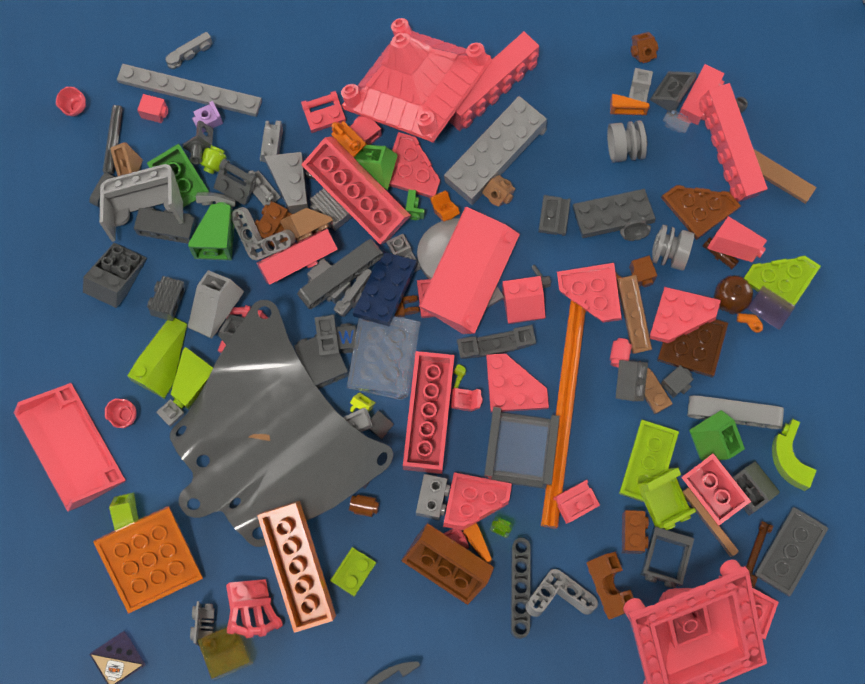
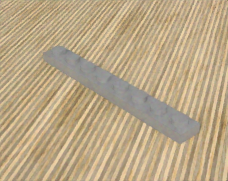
M122 64L117 77L118 83L206 105L213 101L218 108L257 117L262 102L260 97Z

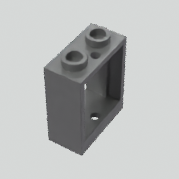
M658 527L652 529L640 575L645 576V580L656 583L657 580L664 582V586L674 589L676 586H682L694 538ZM656 539L684 547L676 579L649 571Z

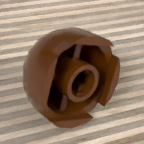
M736 275L728 276L721 280L714 292V299L721 300L719 309L729 312V314H738L745 311L753 298V289L750 283L743 277Z

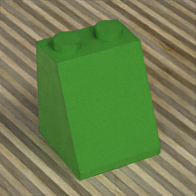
M218 202L217 204H211L188 244L194 259L232 260L235 226L231 218L232 208L227 203Z

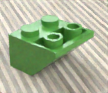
M365 145L354 158L385 190H388L398 155L386 146Z
M722 410L689 430L699 458L702 461L712 454L718 460H727L745 449L735 420Z

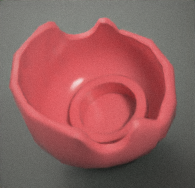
M65 87L60 90L56 97V106L67 116H77L86 107L85 96L75 87Z
M115 398L108 402L105 407V419L117 428L131 426L137 417L136 407L127 399Z

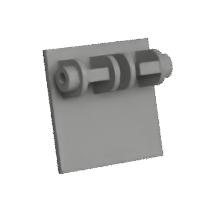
M197 601L196 606L192 608V619L195 620V627H191L190 639L194 641L193 643L196 646L199 645V641H202L204 646H210V642L213 640V631H201V629H213V627L201 626L202 623H214L212 620H202V618L214 619L215 608H213V604H205V608H202V604Z

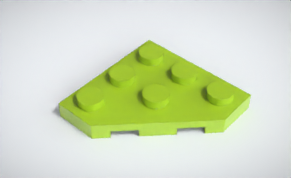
M806 256L788 260H775L764 264L757 263L751 266L744 279L750 283L754 290L788 312H791L821 266Z

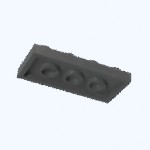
M645 189L575 203L572 207L582 238L619 231L627 223L634 220H644L646 224L655 223V216ZM635 223L630 225L628 228L638 227L642 224Z
M795 507L791 508L754 576L790 597L825 536L828 527Z

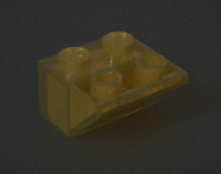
M227 628L197 640L211 679H219L253 664L242 635L236 633L233 635L228 634Z

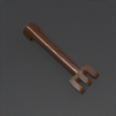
M761 521L759 525V532L746 568L749 570L752 588L755 587L758 577L752 575L766 534L771 533L773 525L766 524L764 521Z

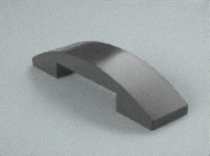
M529 325L514 328V331L494 335L458 339L457 343L460 359H467L523 349L535 345L536 340L533 326Z
M419 662L397 664L383 670L366 684H380L398 671H400L404 678L420 667Z

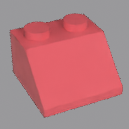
M541 276L503 281L502 293L508 324L545 319L544 292Z

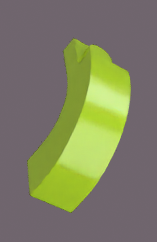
M792 419L788 424H784L781 434L774 437L772 457L779 474L794 487L806 491L811 487L817 470L802 464L794 455L793 440L800 422Z

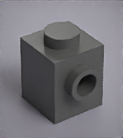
M680 365L662 381L661 386L674 399L679 393L684 395L692 387L690 384L694 379L691 372Z

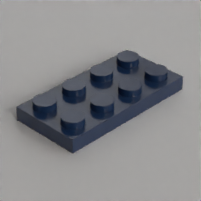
M382 251L384 255L376 262L353 311V315L357 318L390 326L418 264L417 260Z

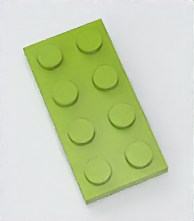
M645 420L640 421L619 491L620 495L644 502L637 484L669 468L679 431Z

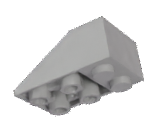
M208 270L197 285L188 328L212 339L244 291L231 279Z

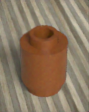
M358 494L357 496L352 495L349 511L368 517H373V514L378 513L379 502H376L375 497Z

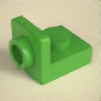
M409 189L406 211L411 215L409 219H424L425 210L418 208L419 197H416V190Z

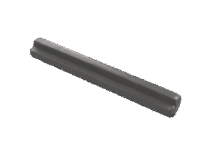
M113 105L103 165V172L110 175L114 173L115 167L110 148L118 145L123 112L122 106Z

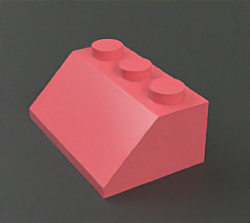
M714 454L681 477L718 525H721L751 502Z

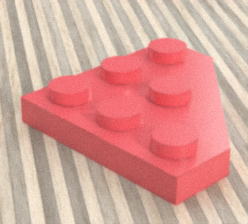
M398 132L392 149L398 156L389 186L409 191V189L416 190V194L431 198L437 194L440 179L433 170L425 152L420 147L417 138Z
M614 263L557 272L559 290L566 297L603 323L622 320Z
M664 287L650 339L670 343L675 338L683 334L686 335L707 322L715 321L721 300Z
M507 354L486 355L490 413L493 412V407L501 408V412L549 408L547 388Z
M454 472L443 527L465 530L508 505L512 484Z

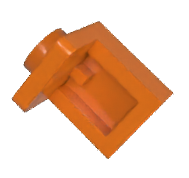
M446 190L430 198L435 214L442 221L451 220L454 216L460 214L459 208L450 200Z

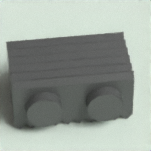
M162 276L161 280L156 282L154 288L155 295L149 299L147 305L151 316L169 321L174 320L186 290L183 281Z

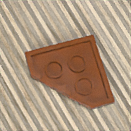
M681 185L674 186L661 197L689 232L694 233L696 240L741 207L730 192L710 191V189L696 187L695 189L684 188Z

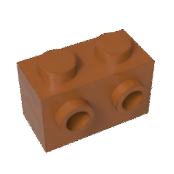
M625 510L622 513V553L642 554L645 552V549H648L649 540L648 537H645V529H648L649 519L645 517V511Z

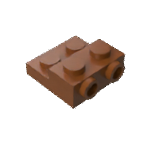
M272 201L270 205L266 204L264 206L261 220L255 221L261 238L264 239L284 230L280 220L292 215L288 212V209ZM288 238L280 239V243L288 241ZM269 240L268 244L275 248L274 243Z

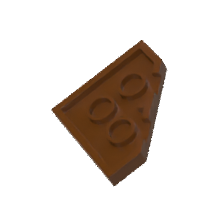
M716 319L711 323L707 322L699 326L698 329L686 335L683 334L675 338L670 343L662 342L657 361L675 367L681 365L691 372L713 378L728 323Z

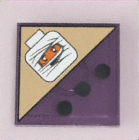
M126 631L121 632L89 654L107 684H119L146 666Z

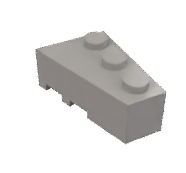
M302 153L264 156L267 167L273 176L289 213L294 214L308 208L304 167L301 165L303 163Z

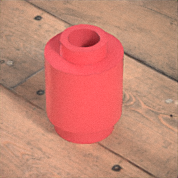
M618 338L617 341H613L610 355L612 366L619 368V360L629 361L632 345L627 339Z

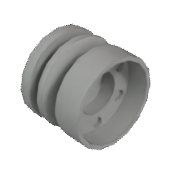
M641 120L635 121L634 124L631 121L628 122L626 130L623 123L608 125L607 140L612 162L626 161L627 153L631 160H636L637 157L638 159H645L647 136Z
M662 225L653 244L652 262L657 264L659 257L662 256L661 265H665L667 259L670 258L671 268L684 271L691 252L694 233L681 230L679 236L675 237L674 227L671 228L668 235L666 234L668 226Z

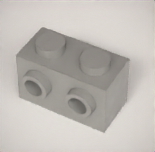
M424 474L416 516L439 520L440 515L444 516L446 504H443L444 496L448 497L450 489L446 478Z

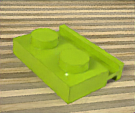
M352 547L330 581L355 597L377 563Z

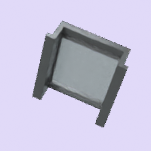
M493 407L484 476L491 480L546 489L547 485H552L560 416L552 415L550 419L502 413L501 408Z

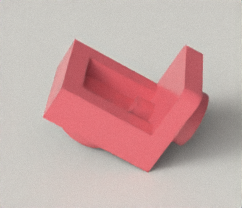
M458 388L452 389V409L470 412L480 409L482 404L480 389L473 391Z

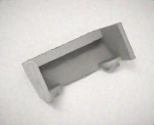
M167 164L110 178L101 184L99 223L112 242L116 241V227L126 224L130 219V212L139 210V208L164 203L165 209L173 212L179 224L183 223V200L172 168Z

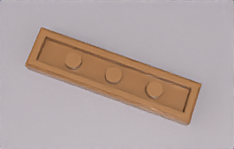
M754 149L764 179L806 204L817 187Z
M637 276L618 278L617 285L628 337L632 345V354L652 350Z
M687 488L682 493L692 508L696 509L698 516L728 555L732 557L737 554L738 549L691 489Z

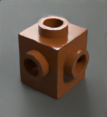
M650 32L632 36L633 46H631V54L642 63L657 58L658 43Z

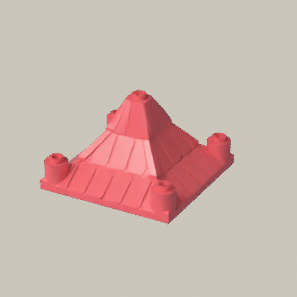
M399 18L391 24L394 34L392 41L358 86L348 84L342 89L341 95L344 99L342 106L344 110L434 142L489 66L492 59L490 55L486 54L481 43H472L467 49L458 47L454 44L411 31L408 21L404 18Z
M728 560L720 568L722 578L696 588L669 589L661 595L659 602L655 605L645 607L642 600L638 598L630 599L625 603L623 611L631 622L645 676L643 684H719L767 664L750 574L745 566L742 567L736 560Z

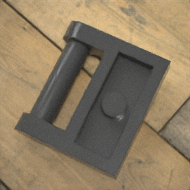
M223 159L219 165L220 170L213 188L243 205L248 204L257 176L252 173L248 174L230 164L229 160ZM227 171H229V172L235 174L236 176H238V177H240V178L246 180V183L243 182V181H241V180H239V179H237L236 177H234V176L228 174Z

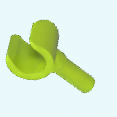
M460 364L456 366L453 372L458 375L453 389L459 387L460 381L466 374L465 367Z

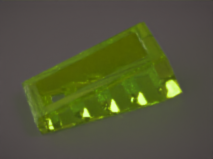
M495 517L490 531L508 538L513 524L500 517Z

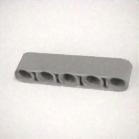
M689 396L687 416L690 418L706 420L722 410L739 425L769 429L783 428L784 408L704 396Z

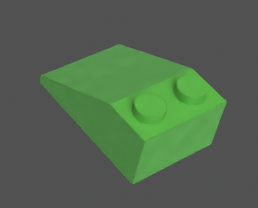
M179 143L146 162L149 168L167 164L172 168L183 200V207L196 200L197 192H209Z

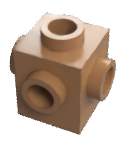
M498 175L489 181L482 194L493 205L499 207L510 203L514 197L512 194L516 189L509 180Z

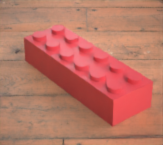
M525 32L520 34L492 59L449 122L458 131L468 128L476 116L480 117L490 104L493 105L497 102L502 93L505 94L511 89L512 84L522 80L528 70L531 71L536 67L539 45Z
M728 83L709 89L699 99V108L706 117L705 124L707 129L711 131V141L713 146L717 148V158L719 163L723 165V174L725 180L729 182L730 194L737 202L756 197L768 188L731 85Z
M325 137L301 164L379 244L386 243L411 216L334 137Z
M419 351L415 353L403 470L442 474L454 355Z

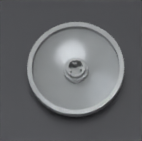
M460 218L441 221L433 225L424 233L417 249L418 262L422 272L430 280Z

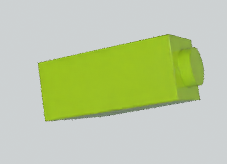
M186 347L182 351L171 396L174 398L173 403L179 408L185 407L189 410L202 391L213 367Z
M134 492L113 498L109 509L115 530L139 520Z

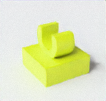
M358 393L350 402L353 405L350 412H354L356 408H366L369 412L373 409L375 402L365 395Z

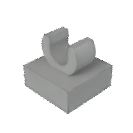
M171 399L156 412L170 427L185 415Z

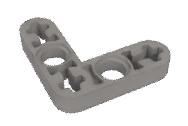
M244 207L235 209L231 214L234 226L248 256L252 260L262 259L295 243V235L290 230H283L262 239L250 212ZM246 229L252 232V238L247 237ZM288 238V241L280 243V239ZM269 240L274 243V250L269 248ZM262 247L263 250L261 252H255V249Z
M553 569L547 574L526 603V611L531 616H540L556 594L587 615L594 612L598 606V601L591 593L563 572ZM554 577L557 578L554 585L550 584ZM567 588H572L576 595H570L567 592ZM541 589L548 590L550 596H544L541 592ZM539 600L541 603L536 609L533 606Z

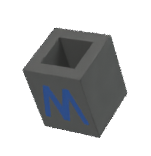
M346 323L336 327L339 353H358L355 325L352 326V324Z

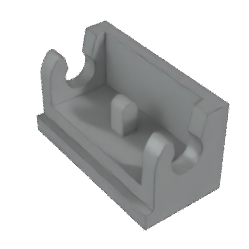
M269 121L265 122L260 162H266L264 156L280 154L283 133L281 121H276L275 125L269 124Z

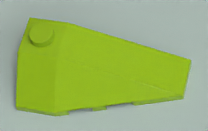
M176 318L173 321L167 320L127 375L129 379L165 399L175 380L188 325Z

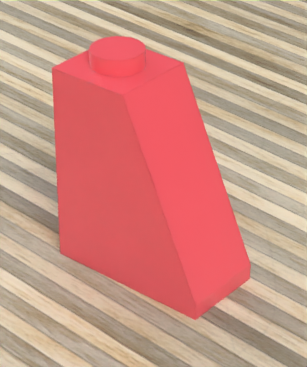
M728 216L707 248L753 262L756 256L760 258L766 250L763 246L767 240Z

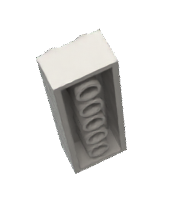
M518 96L445 173V183L473 205L483 195L482 192L489 181L498 175L501 176L546 128L547 119Z

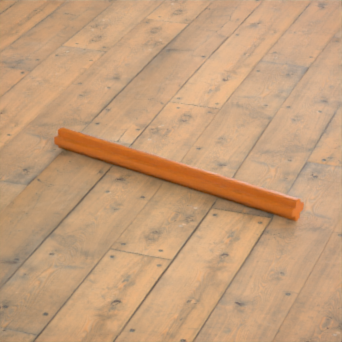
M572 300L570 302L556 415L560 417L552 485H547L541 521L542 527L557 529L560 510L557 507L558 503L553 498L563 491L586 312L585 309Z

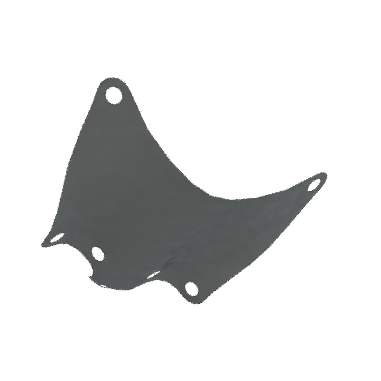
M259 300L254 303L217 359L198 398L188 413L170 432V440L176 452L193 473L192 482L183 489L179 496V506L182 511L193 518H201L221 511L234 529L249 544L255 547L266 545L264 538L258 540L252 536L253 530L261 527L257 517L258 514L300 500L307 521L334 508L354 494L373 478L384 472L391 464L393 458L391 447L366 437L341 417L325 399L304 369L292 347L277 306L269 300ZM263 306L270 308L271 316L267 319H262L258 315L259 308ZM181 426H186L184 434L179 437L176 436L177 430ZM253 434H266L270 436V441L249 438V436ZM383 452L387 453L386 463L379 466L377 463L378 456ZM200 455H207L210 462L206 467H199L196 460ZM192 498L198 499L200 507L196 510L189 509L187 506L188 500ZM235 498H240V504L236 508L231 509L229 507L231 501Z

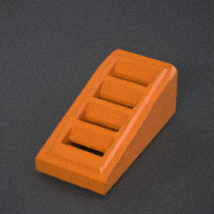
M612 94L610 114L647 115L649 103Z
M475 523L466 528L463 534L482 560L489 564L492 560L480 528Z

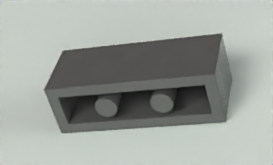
M145 207V209L139 208L134 230L140 236L189 244L195 233L197 222L192 215L183 213V223L179 224L173 212L167 210L161 212L151 207Z

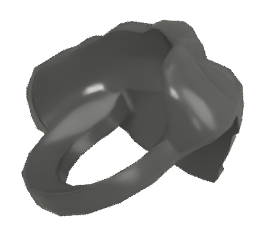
M634 220L627 223L620 230V234L628 241L641 240L650 234L651 226L646 224L644 220ZM635 223L642 224L638 227L628 228L630 225Z

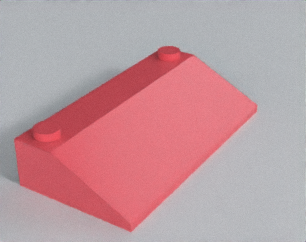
M465 207L419 307L462 334H475L520 234L506 224Z
M72 383L17 403L14 414L67 512L89 503L126 481Z

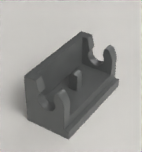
M619 360L616 399L644 401L648 362Z

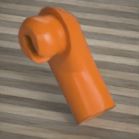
M737 314V322L747 323L753 332L759 333L763 330V324L756 315Z

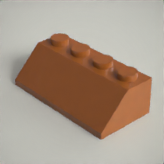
M428 523L417 535L401 560L467 605L488 584L494 569L493 566Z

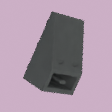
M113 243L83 277V293L117 308L127 296L147 258Z

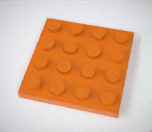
M169 506L93 541L128 614L203 579Z

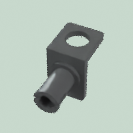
M200 120L197 122L196 136L182 145V148L191 153L190 162L193 164H200L202 162V151L210 147L213 140V128ZM202 128L207 130L208 136L203 134Z

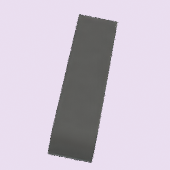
M369 239L302 287L297 295L308 309H313L379 261L384 254L374 241Z
M518 538L514 541L511 548V634L516 639H523L530 632V615L527 611L524 614H518L515 611V605L521 603L526 608V603L530 599V543L525 538ZM516 544H524L526 551L519 553L515 548ZM518 563L524 564L526 571L518 573L515 565ZM518 583L524 584L526 592L518 593L515 590V585ZM517 624L524 625L526 629L525 634H517L515 626Z

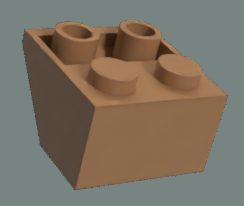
M305 208L280 220L284 230H290L294 233L297 242L329 227L327 223L333 221L332 217L309 208Z

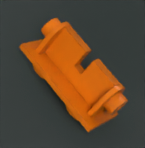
M344 121L342 123H332L333 132L331 135L355 157L366 143Z

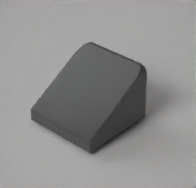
M377 411L371 418L373 427L368 430L382 440L394 424L380 411Z

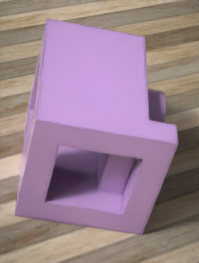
M213 101L209 102V105L193 111L195 117L192 119L196 128L199 120L212 128L223 124ZM202 128L203 133L207 131L205 128Z

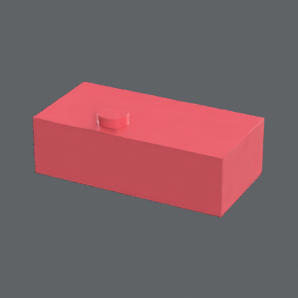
M323 229L256 264L266 283L270 285L305 266L308 268L318 264V259L338 249L328 229Z

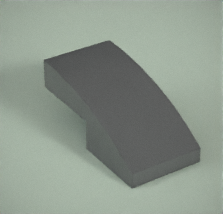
M334 315L315 317L319 355L339 353Z

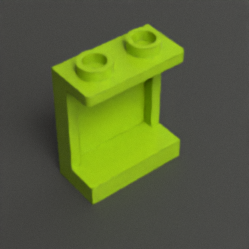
M679 468L667 469L637 484L655 527L664 528L665 530L672 529L676 526V522L686 521L691 518V514L696 512L695 508H689L676 477L681 475Z

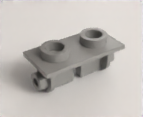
M253 170L248 172V174L252 173L257 176L252 192L263 206L266 204L270 205L271 201L275 203L281 198L259 170L257 172Z

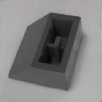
M756 461L733 477L751 500L749 504L743 507L749 516L780 493Z

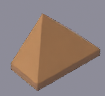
M126 142L110 148L118 176L139 171L143 159Z

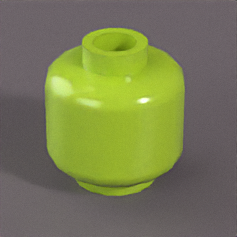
M212 145L210 148H205L202 154V162H200L204 166L203 170L214 174L215 171L219 172L221 161L227 159V156L224 154L225 151Z

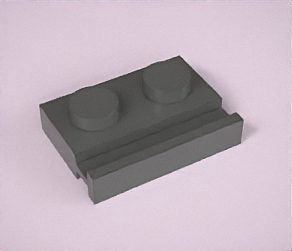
M543 196L538 232L566 235L570 199Z

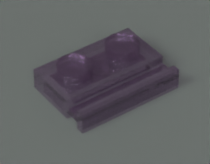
M763 285L747 309L780 330L796 306Z

